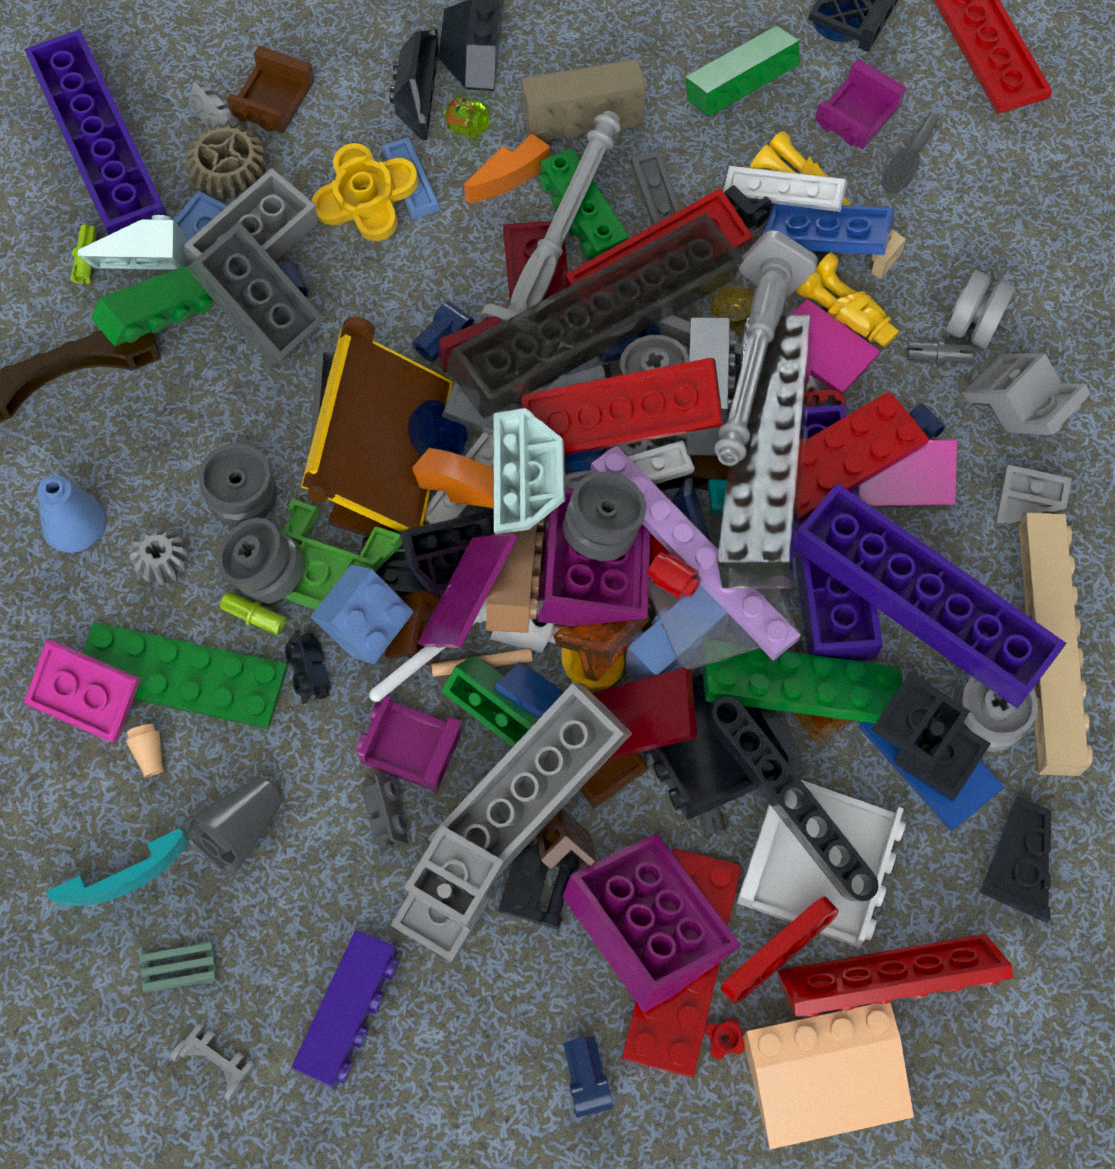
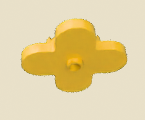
M351 143L341 147L333 159V167L337 175L335 181L333 180L332 183L318 189L312 198V202L316 205L317 219L327 225H339L355 220L359 232L364 238L370 241L385 240L395 232L398 225V218L393 204L412 195L418 187L419 177L416 168L412 162L404 158H393L385 162L374 161L371 151L359 143Z

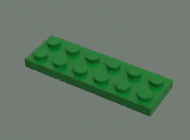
M93 622L82 652L141 678L133 699L135 701L268 730L288 669L287 663Z
M704 640L701 647L705 701L715 702L722 697H732L737 699L742 706L876 723L903 683L901 669L897 666L787 651L783 652L773 661L758 647Z

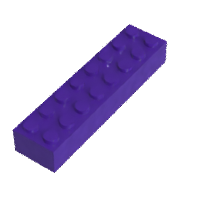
M78 29L24 49L107 234L110 235L140 220H152L154 215L167 216L164 205L81 30Z
M845 405L781 409L776 425L780 455L846 417ZM858 487L850 491L860 498ZM807 518L790 527L792 545L797 530ZM793 549L808 654L853 661L876 660L883 647L877 608Z
M838 483L796 532L792 545L793 549L1017 709L1067 644Z

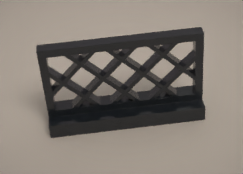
M817 0L809 13L808 20L860 41L858 48L869 52L898 0H870L872 6L862 9L857 2L860 0ZM851 3L854 10L842 13L839 5ZM832 7L835 15L826 16L819 13V11ZM858 18L861 26L857 29L848 25L846 20Z

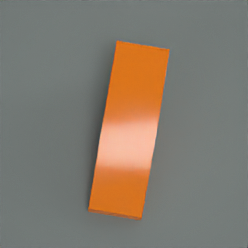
M531 134L513 152L504 146L501 147L464 183L465 200L468 203L486 200L523 184L540 172V161L550 157V146Z
M428 448L412 467L420 488L447 492L450 502L494 508V469L465 456Z

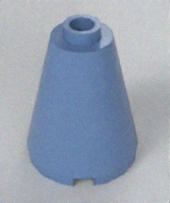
M50 476L40 483L37 490L40 527L42 535L48 544L58 551L74 553L86 550L97 539L101 538L107 524L106 513L96 498L62 476Z

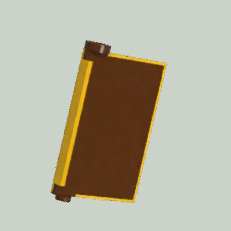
M350 317L344 321L343 328L340 330L301 487L308 490V498L315 502H325L329 499L399 532L404 529L422 526L430 490L419 487L412 467L428 448L439 450L445 418L442 417L452 390L453 381L373 341L375 326L364 318Z

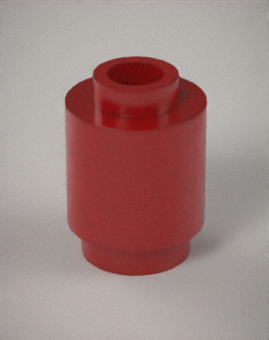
M662 552L655 557L647 572V576L652 578L653 584L679 600H682L685 596L691 598L701 582L697 578L698 570L674 555H666Z

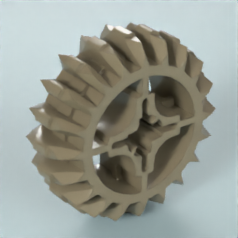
M230 122L226 128H222L217 123L214 130L206 127L204 135L196 133V141L189 142V150L186 151L185 167L191 182L197 185L200 191H207V194L211 197L218 192L222 200L225 198L226 193H230L235 199L237 191L245 192L247 186L250 187L264 175L263 172L266 171L267 167L266 152L259 137H255L252 130L245 131L242 125L234 129ZM240 150L248 155L247 159L242 157L239 153ZM205 162L213 167L211 171L204 167Z

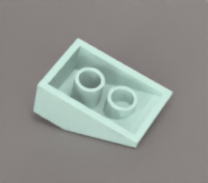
M154 215L152 220H140L79 249L78 256L94 269L175 270L186 266V254L183 245L187 242V234L174 220H171V217Z

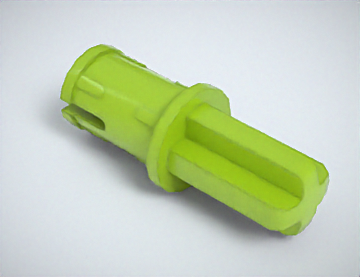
M81 225L77 247L72 250L74 262L70 280L74 283L84 284V279H86V284L91 282L92 266L78 256V250L96 241L97 228L95 226Z
M232 592L225 593L220 602L222 610L245 620L247 626L253 624L275 636H279L287 621V617L262 607L261 602L256 601L253 603Z

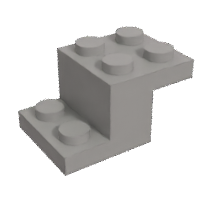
M1045 353L1000 354L962 392L965 399L970 403H989L1004 430L1008 433L1052 435L1059 431L1067 418L1079 410L1081 404L1091 394L1086 384L1061 383Z
M441 825L406 883L404 889L409 895L390 926L453 963L490 901L486 894L505 862Z

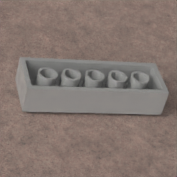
M572 683L441 825L503 860L505 864L500 870L499 876L632 735V732L583 684ZM440 826L428 838L430 842L433 840Z

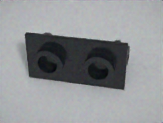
M295 630L285 646L286 660L288 663H292L295 673L293 676L294 691L296 694H300L302 704H306L312 695H315L316 699L327 698L331 685L326 667L313 668L312 665L324 661L319 640L314 637L313 633H305L300 636L299 630Z

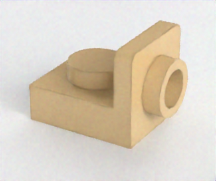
M893 229L890 232L885 255L873 254L871 261L874 262L871 273L880 279L883 278L901 256L906 238Z

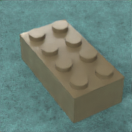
M638 59L521 78L522 118L527 137L533 134L545 143L552 139L563 137L569 139L576 138L581 134L595 130L594 119L597 115L603 114L604 111H611L617 114L620 119V126L626 129L643 124L646 85Z

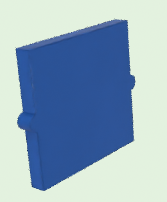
M520 662L494 688L515 702L516 706H521L538 719L564 693L547 681L543 675H538Z

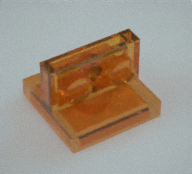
M647 615L646 619L577 626L563 625L553 637L556 646L578 652L585 678L597 682L629 647L627 643L647 624L650 618Z

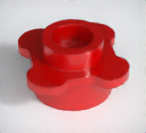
M727 1018L721 1024L712 1022L705 1027V1035L709 1037L712 1046L710 1054L713 1058L722 1059L725 1054H741L744 1051L745 1044L742 1041L740 1025L735 1018ZM723 1035L728 1037L727 1042L722 1041Z

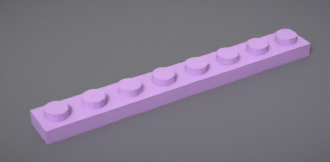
M614 446L591 463L590 470L593 473L609 471L623 475L637 485L643 493L647 505L642 524L670 554L699 571L697 578L701 580L700 585L773 661L799 640L800 634L618 446Z

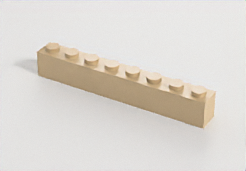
M1026 513L1019 524L1025 612L1031 619L1067 643L1034 686L1038 700L1037 717L1034 720L1038 774L1080 776L1091 765L1093 754L1090 745H1087L1086 733L1089 730V715L1087 712H1084L1083 700L1086 697V683L1084 680H1081L1080 669L1083 665V651L1081 648H1078L1077 637L1080 634V619L1075 617L1074 609L1078 593L1077 588L1072 586L1075 561L1074 557L1069 555L1072 530L1070 526H1067L1066 514Z

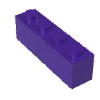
M355 929L291 1066L295 1072L333 1089H336L339 1082L344 1084L347 1081L353 1067V1062L349 1061L355 1047L359 1049L362 1047L369 1031V1027H366L365 1023L370 1012L376 1014L383 1002L385 993L380 990L385 979L392 980L399 966L400 959L396 958L398 952L395 946Z

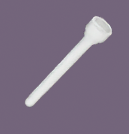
M487 598L473 625L476 622L482 623L486 621ZM424 647L375 686L369 693L370 699L375 702L383 699L445 647Z

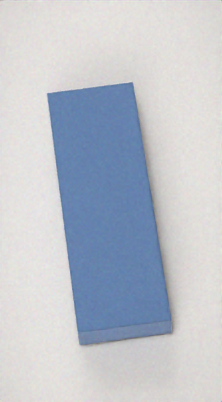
M409 137L381 146L386 161L393 158H404L412 162L416 168L419 177L418 187L412 195L403 199L411 219L440 211L439 203Z

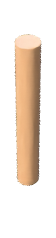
M531 648L478 656L492 668L514 665L519 662H533ZM468 658L431 664L433 677L450 675L456 665Z

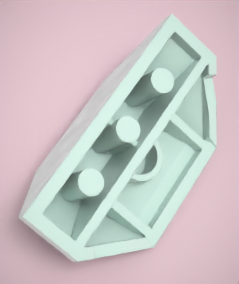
M523 408L494 413V533L503 534L529 530L565 501L564 441L547 425L534 417L530 411Z

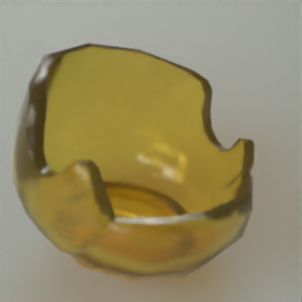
M737 286L722 289L715 295L711 306L713 318H728L727 315L734 318L730 319L729 331L745 330L749 326L754 296L749 288Z

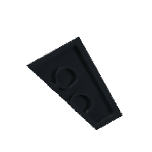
M1016 797L979 892L1046 923L1050 921L1051 908L1049 907V889L1051 888V875H1049L1051 810L1022 797Z

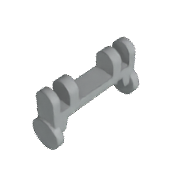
M199 1023L186 1040L181 1041L177 1045L170 1058L177 1062L181 1057L206 1056L223 1069L227 1082V1092L224 1099L230 1102L242 1087L243 1081L251 1072L255 1063L250 1060L242 1070H239L238 1067L244 1060L245 1055L238 1052L230 1062L209 1047L217 1036L214 1032L210 1030L201 1041L198 1039L205 1028L203 1024Z

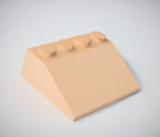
M891 1002L887 1004H870L848 1011H838L746 1031L742 1036L769 1149L914 1117L901 1038Z

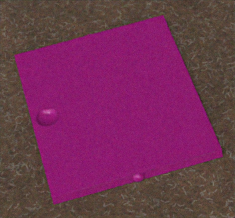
M513 533L493 534L491 536L471 539L418 641L419 645L436 648H461L517 539L516 535Z

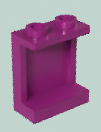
M857 59L851 66L847 80L827 102L822 100L819 103L815 121L824 130L833 131L843 137L847 144L851 146L856 145L863 150L901 106L907 87Z
M386 695L381 703H375L370 714L372 724L368 733L363 732L358 740L356 752H359L360 763L438 792L463 733L462 721L449 717L447 722L395 703L392 696Z

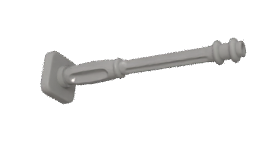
M604 111L603 114L595 117L594 123L596 128L587 134L589 143L544 239L538 241L536 250L529 258L518 279L509 308L505 309L494 304H486L480 314V322L495 316L498 317L502 325L500 344L533 356H538L543 346L542 326L532 317L548 291L558 259L563 253L561 246L604 153L614 145L612 136L618 134L621 130L620 119L614 112Z
M771 230L764 233L742 256L739 264L740 273L756 283L757 287L753 296L749 326L746 329L748 344L727 423L719 429L721 440L715 445V453L719 461L728 466L737 464L746 455L744 445L750 440L747 424L768 343L774 338V331L783 310L785 297L795 292L814 273L817 266L815 254L778 231Z

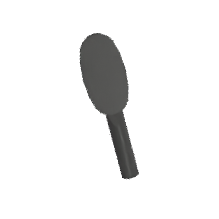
M929 113L911 144L907 148L904 147L889 162L881 179V186L888 193H898L905 189L913 180L920 162L918 153L938 122V115Z

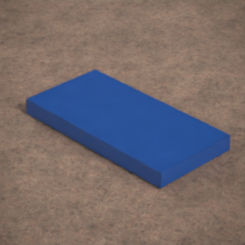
M773 204L764 233L771 230L781 232L809 251L885 255L894 220V208L842 205L841 212Z
M862 722L858 727L951 832L1004 788L985 765L979 761L952 802L893 763L901 750L871 731L875 723Z

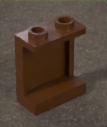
M259 45L254 52L256 67L238 96L234 94L228 96L229 108L232 115L241 122L250 121L259 124L266 131L272 132L275 130L284 133L314 83L312 65Z

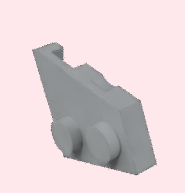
M1008 464L1004 470L995 526L1021 522L1026 513L1057 514L1064 512L1067 509L1072 478Z

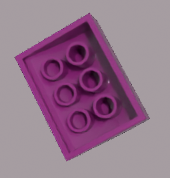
M565 487V501L545 516L537 621L577 626L646 619L648 615L649 576H647L650 556V532L642 524L633 546L625 555L615 560L598 561L586 558L575 551L565 538L562 526L573 492V488Z
M657 833L596 862L592 867L587 866L571 874L563 894L565 902L643 1012L676 995L737 950L741 945Z

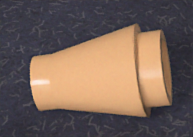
M154 724L141 725L127 731L128 740H126V744L142 770L143 777L148 778L163 773L160 731L155 730Z

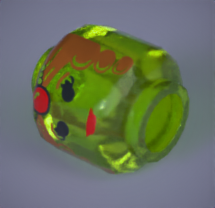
M464 96L456 97L446 107L444 114L447 127L451 133L470 139H475L484 133L490 122V115L484 103Z

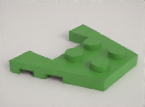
M292 499L288 509L290 511L289 523L285 524L284 533L301 546L305 554V568L301 580L293 591L283 599L316 610L350 565L369 568L376 572L403 544L401 534L375 526L361 554L357 555L307 538L320 515V511L315 506Z

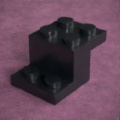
M911 672L871 729V731L901 750L893 761L894 764L952 802L991 745V743L962 725L971 712L970 710Z

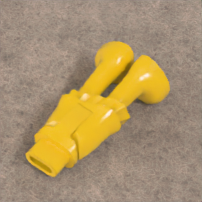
M785 131L775 135L770 145H765L760 150L749 167L796 173L780 159L783 158L796 168L800 174L829 177L819 167L817 162L813 163L811 157L807 160L804 159L793 147L791 138ZM844 197L842 205L851 206L852 203Z
M830 252L822 259L814 273L795 292L801 297L812 299L828 308L829 311L827 313L834 317L835 320L846 325L857 334L867 337L866 340L870 342L875 340L885 348L896 338L900 331L890 324L892 319L887 317L884 310L872 299L870 294L866 295L865 291L858 292L852 289L837 276L836 270L839 260L833 252Z

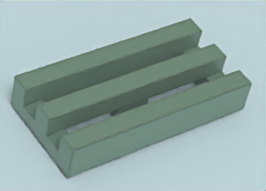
M212 942L139 955L140 962L142 963V991L145 993L217 980L214 944ZM207 953L206 958L150 967L151 962ZM208 966V972L151 982V976Z

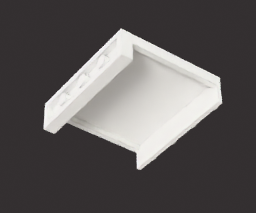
M801 780L876 875L879 884L877 894L868 901H850L842 897L769 804L736 903L791 923L815 901L826 896L839 910V913L820 934L859 948L865 939L871 940L877 920L871 917L874 907L881 906L886 893V887L881 885L884 873H891L896 859V854L892 853L891 850L894 840L899 842L905 829L906 822L901 820L904 809L898 807L894 813ZM788 789L784 795V802L791 809L797 804V796L792 790ZM810 818L806 825L807 832L810 836L816 837L819 833V824L815 819ZM834 846L829 852V859L834 866H837L841 862L842 856L840 850ZM856 875L851 884L853 891L858 895L862 892L864 883L862 878Z

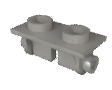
M193 82L189 106L191 111L197 114L205 123L206 127L214 130L218 123L222 128H226L230 122L234 129L237 128L240 123L239 119L233 116L228 108L224 109L225 104L215 94V91L212 88H200L196 82Z

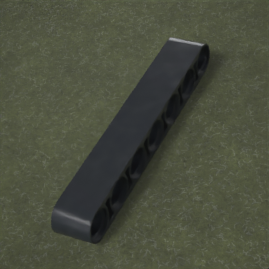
M722 697L711 703L705 712V720L710 729L839 894L850 901H868L877 894L879 888L876 875L742 704L732 697ZM720 705L726 706L731 712V720L728 724L721 722L717 716V709ZM742 733L748 734L753 740V748L750 752L744 751L739 744V738ZM765 761L770 762L775 768V776L771 781L767 780L762 774L761 768ZM788 789L792 790L797 796V804L793 809L789 808L784 802V795ZM810 818L815 819L819 824V833L816 837L810 836L807 832L806 825ZM834 846L840 850L842 856L841 862L837 866H834L829 859V852ZM856 875L860 876L864 883L863 890L858 895L853 891L851 884Z

